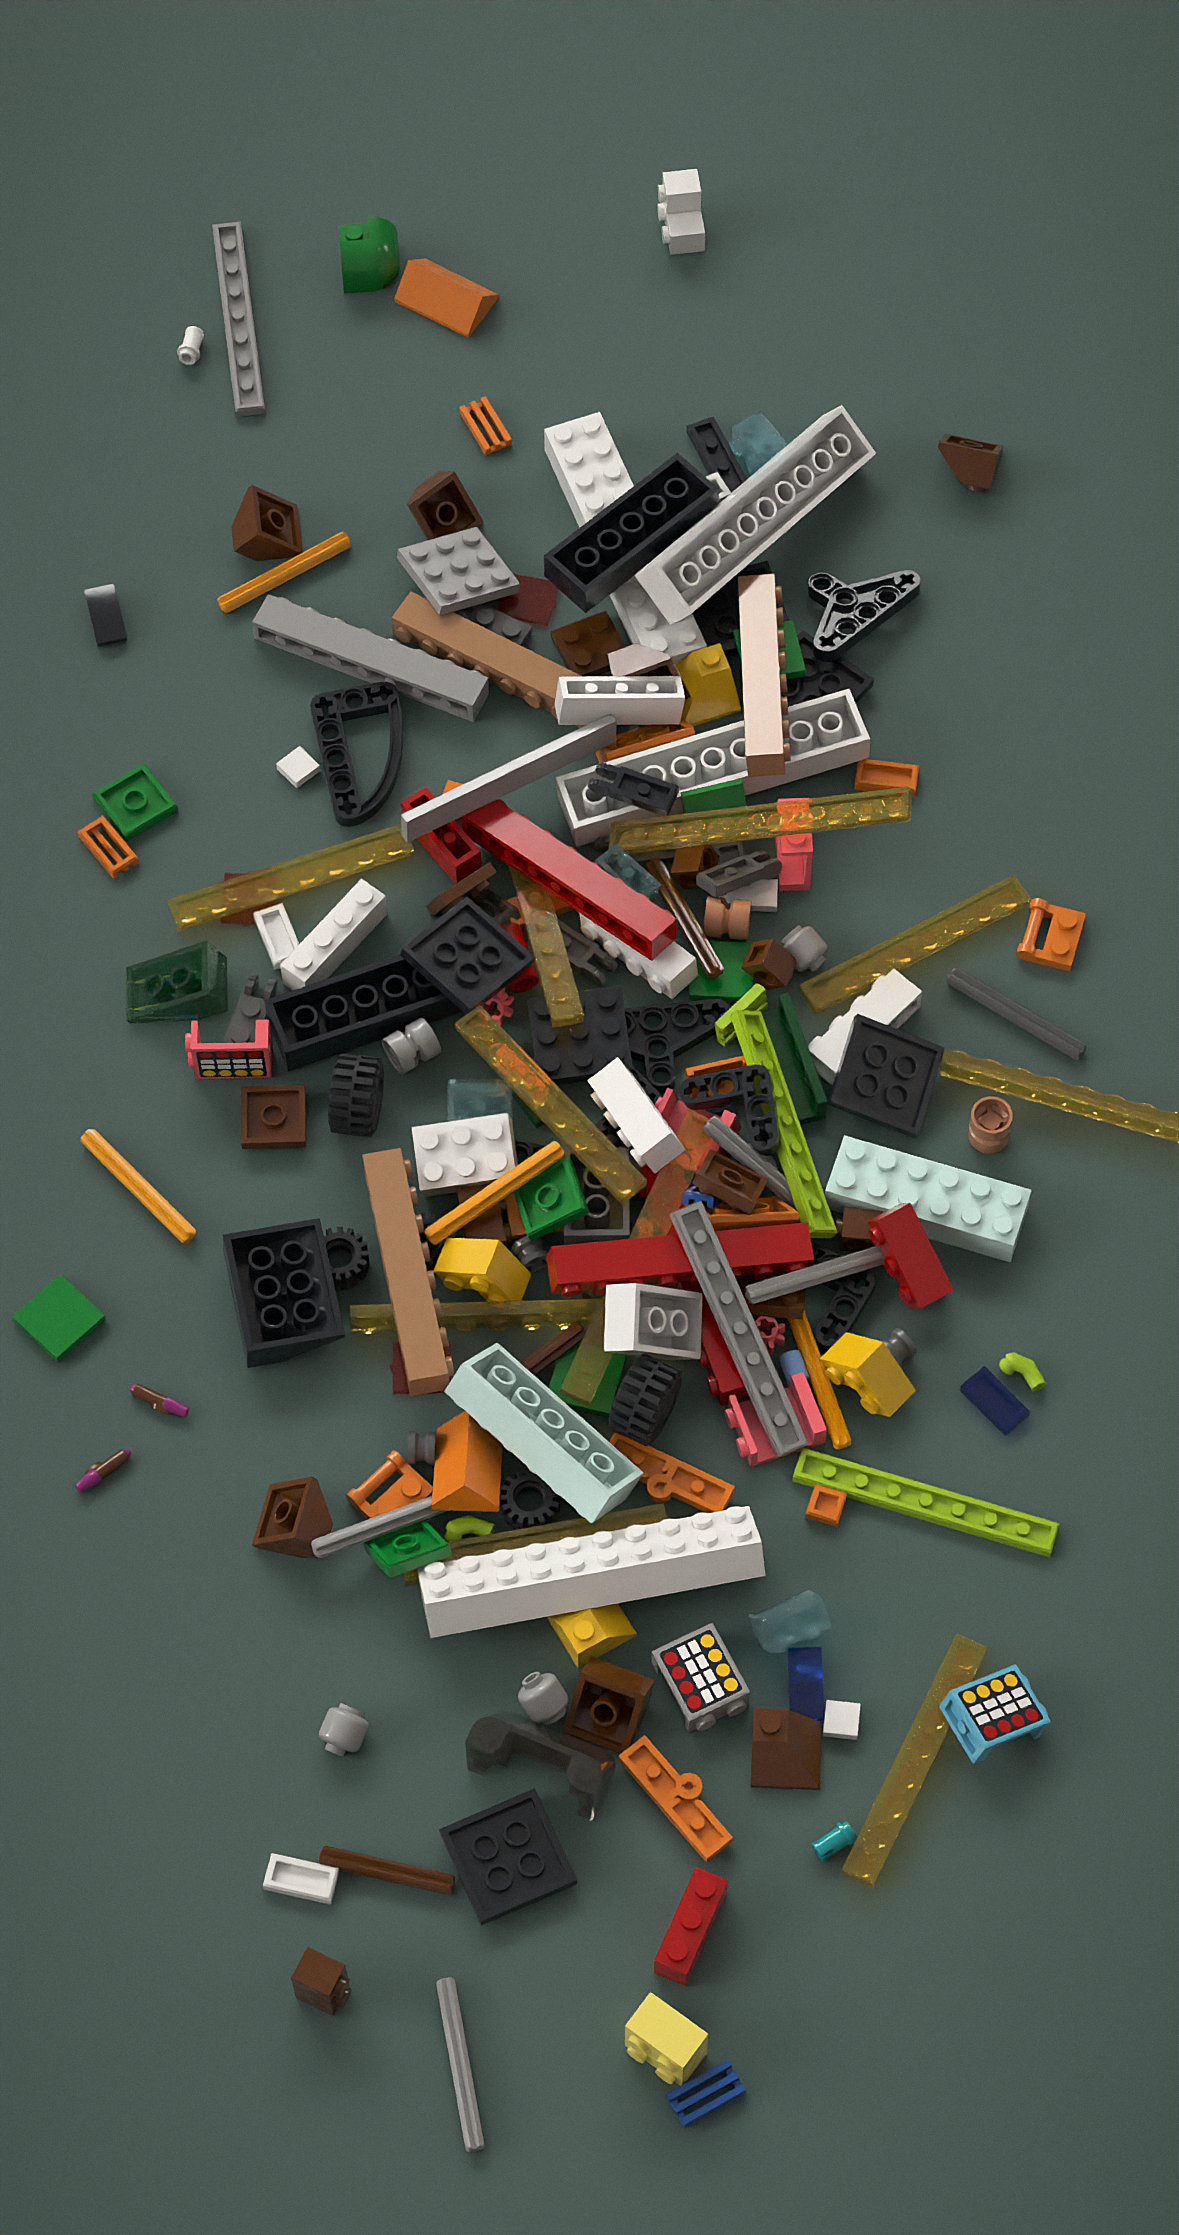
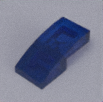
M787 1648L789 1710L817 1721H824L822 1648Z

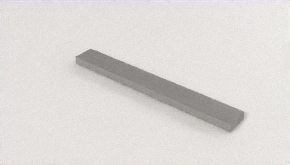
M241 221L214 224L212 228L236 417L265 414Z
M611 714L606 715L401 815V836L408 843L616 742L617 720Z
M702 1201L672 1212L670 1218L776 1458L808 1445L805 1434Z

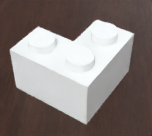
M697 169L663 172V185H658L660 203L657 205L659 221L665 222V226H662L663 244L669 245L670 255L705 251V230L701 213V187Z

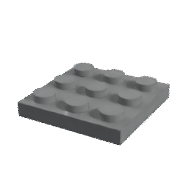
M477 527L398 549L397 559L439 615L519 593V581Z

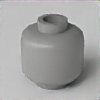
M798 925L781 941L784 945L783 948L795 957L797 962L795 970L797 972H804L807 969L814 972L827 960L823 955L827 951L828 945L811 926L802 928Z
M534 1672L524 1678L522 1681L523 1687L518 1693V1699L533 1722H543V1724L548 1725L564 1716L567 1711L566 1706L569 1698L554 1674Z
M340 1703L339 1708H330L319 1731L320 1739L327 1742L325 1750L344 1757L346 1751L351 1753L357 1752L369 1727L368 1722L364 1719L365 1713Z

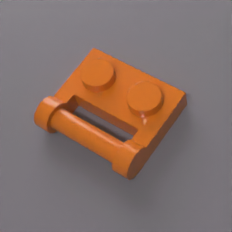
M1040 898L1032 899L1029 906L1030 918L1023 942L1018 945L1016 956L1024 961L1070 972L1086 913L1051 905ZM1044 917L1052 920L1044 948L1040 950L1035 948V942L1042 918Z
M395 1450L386 1457L387 1461L357 1489L352 1488L345 1495L350 1504L367 1520L432 1496L433 1486L406 1463L405 1459ZM397 1471L402 1477L370 1505L365 1499Z

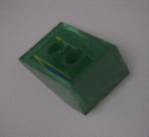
M208 940L126 967V1021L130 1024L202 1020L228 1011L227 957Z

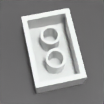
M508 1113L412 1127L419 1189L424 1197L455 1193L460 1188L491 1184L518 1166L513 1124Z
M639 1283L606 1285L604 1352L635 1356L646 1354L653 1358L665 1360L700 1359L703 1293Z

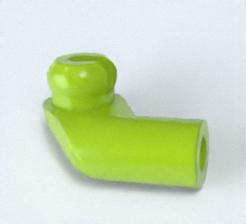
M1015 1352L1006 1354L1005 1358L1000 1360L999 1367L1004 1374L1012 1375L1015 1371L1021 1373L1033 1392L1042 1389L1046 1385L1033 1360Z
M467 1515L449 1521L445 1526L447 1531L444 1538L449 1543L458 1544L462 1541V1535L472 1533L490 1540L495 1524Z

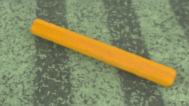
M340 532L220 596L217 599L220 609L224 613H229L343 552L351 546L349 537L345 532Z
M88 1129L81 1137V1143L181 1243L192 1241L196 1235V1229L96 1130Z
M552 1141L424 1230L426 1237L433 1245H437L565 1156L564 1150L558 1142Z
M804 1311L803 1320L788 1319V1322L808 1371L810 1383L832 1444L836 1450H841L851 1445V1437L830 1379L825 1373L826 1368L820 1360L821 1355Z

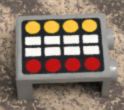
M713 1623L652 1651L651 1664L657 1675L663 1674L686 1717L685 1727L688 1733L696 1729L698 1731L706 1730L716 1723V1719L727 1714L730 1717L735 1716L747 1708L750 1702V1691Z

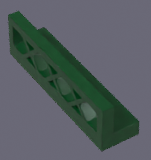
M789 993L779 995V1005L777 1008L765 1010L761 1013L798 1120L801 1125L826 1119L827 1099Z

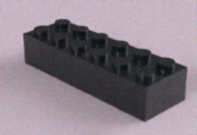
M677 452L544 555V576L583 612L587 613L631 579L719 504V488Z
M401 955L264 1000L267 1020H269L270 1028L288 1071L383 1039L397 1030L404 1032L406 1025L419 1018H423L427 1023L463 1012Z

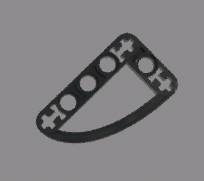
M377 682L320 693L312 698L310 704L311 716L336 821L345 827L361 824L373 817L388 800L399 774L403 750L402 715L398 690L396 686L389 682ZM386 694L388 700L383 701L380 695ZM368 696H371L372 704H368ZM351 698H359L363 701L362 705L357 708L348 707L346 702ZM322 705H326L328 708L329 718L324 719L321 709ZM389 712L390 745L385 770L375 790L361 803L342 721ZM327 729H335L339 732L338 736L334 739H326L322 736V733ZM339 754L345 759L341 764L333 765L328 762V758L331 755ZM339 780H346L351 785L346 790H337L334 788V784ZM348 799L350 810L352 811L350 815H346L343 801Z

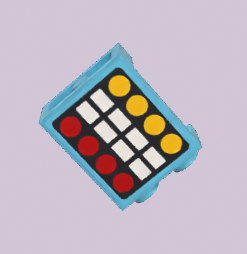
M1016 1664L950 1690L939 1705L941 1712L973 1764L985 1760L993 1747L1027 1733H1030L1033 1739L1039 1738L1051 1722L1046 1708L1039 1703L1027 1677L1022 1675Z

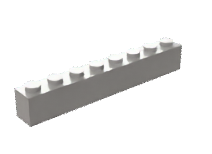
M268 594L252 621L254 639L369 683H392L396 686L398 694L471 722L475 721L489 695L488 677L479 671L459 667L450 660H441L430 656L421 649H412L401 645L397 640L385 639L375 635L368 629L356 628L346 624V622L339 618L327 617L319 614L313 608L298 606L283 597L277 598Z

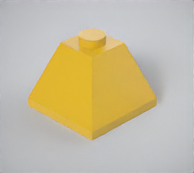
M720 643L693 651L676 665L691 695V698L684 701L681 716L690 725H699L741 712L731 668Z
M618 1603L547 1616V1619L578 1668L587 1664L591 1657L597 1658L637 1636L636 1631Z

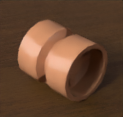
M708 896L703 929L705 936L721 938L724 934H727L731 940L747 941L752 901L734 899L731 903H727L723 897L715 898L714 896Z
M988 1096L981 1098L974 1104L971 1110L968 1139L977 1151L985 1154L997 1153L1004 1149L1009 1142L1013 1112L1005 1100Z

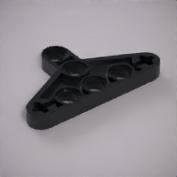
M904 570L846 585L827 573L812 575L808 581V595L812 600L826 608L813 641L814 657L822 662H831L842 656L920 594V576L914 571ZM826 585L829 588L826 590H818L815 588V586ZM892 598L895 601L892 603H883L880 601V599ZM839 599H849L852 602L849 604H840L837 601ZM863 613H871L874 615V617L866 619L862 618L860 615ZM847 628L852 629L855 632L852 634H843L840 632V630Z
M707 999L624 1009L626 1021L631 1025L627 1030L631 1059L644 1062L646 1079L660 1094H665L667 1088L673 1089L675 1086L676 1071L674 1058L715 1035V1022L718 1019H714L712 1011H718L720 1017H722L730 1009L729 1005L721 999ZM700 1011H702L703 1025H698ZM685 1012L691 1014L694 1019L689 1024H681L676 1020V1016ZM650 1016H657L662 1020V1023L656 1028H650L644 1021ZM653 1044H661L666 1048V1051L662 1055L655 1056L648 1049ZM661 1071L666 1072L670 1076V1080L659 1084L652 1077L656 1072Z

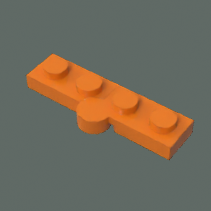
M614 1432L609 1441L643 1472L639 1481L647 1484V1495L653 1502L665 1503L671 1497H674L706 1513H713L725 1510L735 1492L734 1485L651 1446H644Z
M645 1735L618 1755V1761L706 1863L733 1842L732 1835L708 1807L699 1800L703 1792L700 1777L693 1773L679 1775Z

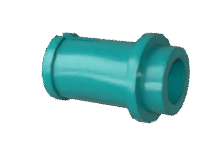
M847 1821L842 1824L837 1822L835 1829L811 1843L814 1852L822 1862H825L826 1859L845 1846L852 1847L854 1845L853 1841L857 1839V1836Z

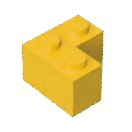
M446 1238L433 1270L448 1289L454 1291L474 1289L486 1299V1303L495 1309H504V1307L519 1308L532 1275L500 1240Z
M846 1332L820 1358L827 1369L825 1371L827 1377L836 1385L842 1384L855 1389L862 1398L860 1400L861 1405L871 1414L876 1413L891 1417L916 1391L882 1341Z

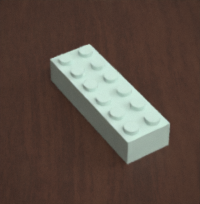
M845 1135L825 1190V1198L829 1209L843 1214L844 1207L880 1210L884 1213L901 1203H911L928 1239L1010 1263L1031 1196V1189Z
M498 1343L462 1363L444 1391L459 1407L463 1408L478 1421L482 1428L488 1430L508 1451L525 1463L531 1472L544 1480L556 1494L564 1498L576 1509L579 1515L586 1518L590 1523L595 1522L624 1502L643 1475V1472Z

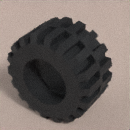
M341 1053L338 1057L332 1074L328 1103V1123L332 1133L370 1138L374 1134L380 1117L384 1087V1066L381 1058Z
M642 1354L631 1365L619 1387L610 1411L609 1429L644 1446L650 1445L661 1433L673 1410L682 1384V1371L649 1355Z

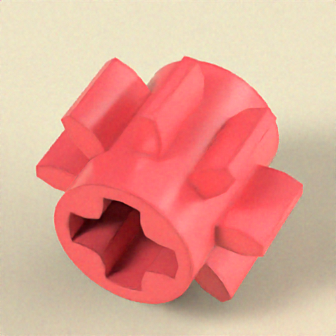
M504 987L477 1009L475 1014H481L485 1018L484 1024H488L489 1021H496L500 1026L504 1022V1015L511 1017L514 1013V1010L508 1006L515 998L514 996L509 997ZM492 1001L498 1003L497 1009L492 1007Z
M758 1316L755 1321L767 1351L773 1355L776 1345L784 1346L785 1337L781 1334L785 1332V1323L778 1324L775 1317Z

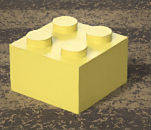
M650 1992L625 2025V2046L628 2047L627 2053L636 2061L642 2064L647 2061L657 2068L655 2073L662 2080L669 2084L676 2082L682 2086L707 2054L708 2033Z

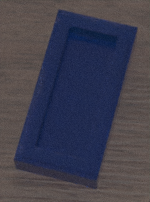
M985 1366L960 1386V1391L1005 1436L1030 1415V1411Z

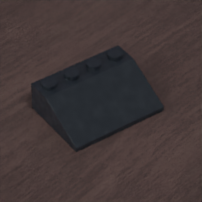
M320 1218L223 1235V1252L247 1368L280 1363L345 1337Z

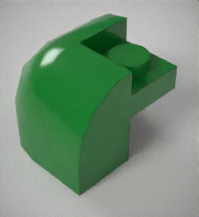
M367 216L368 223L339 225L344 293L384 289L383 285L393 280L395 275H399L398 232L395 225L389 220L376 216Z

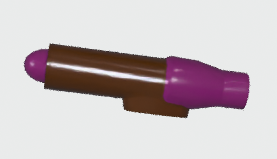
M140 1384L131 1385L129 1388L132 1396L152 1404L153 1409L169 1415L172 1413L187 1417L189 1413V1407L172 1397H167Z
M121 1449L103 1463L97 1462L85 1472V1476L74 1485L77 1491L81 1494L100 1483L102 1479L129 1460L131 1451L129 1449Z

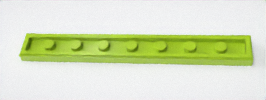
M736 1009L730 1017L747 1066H764L769 1071L773 1080L781 1145L777 1154L796 1210L799 1212L801 1223L808 1222L810 1238H832L838 1232L761 1011ZM760 1075L755 1076V1081L753 1082L757 1094H762L760 1090V1080L762 1078ZM760 1103L765 1116L769 1112L770 1106Z
M803 1447L792 1481L813 1488L817 1484L847 1493V1498L1049 1558L1060 1523Z

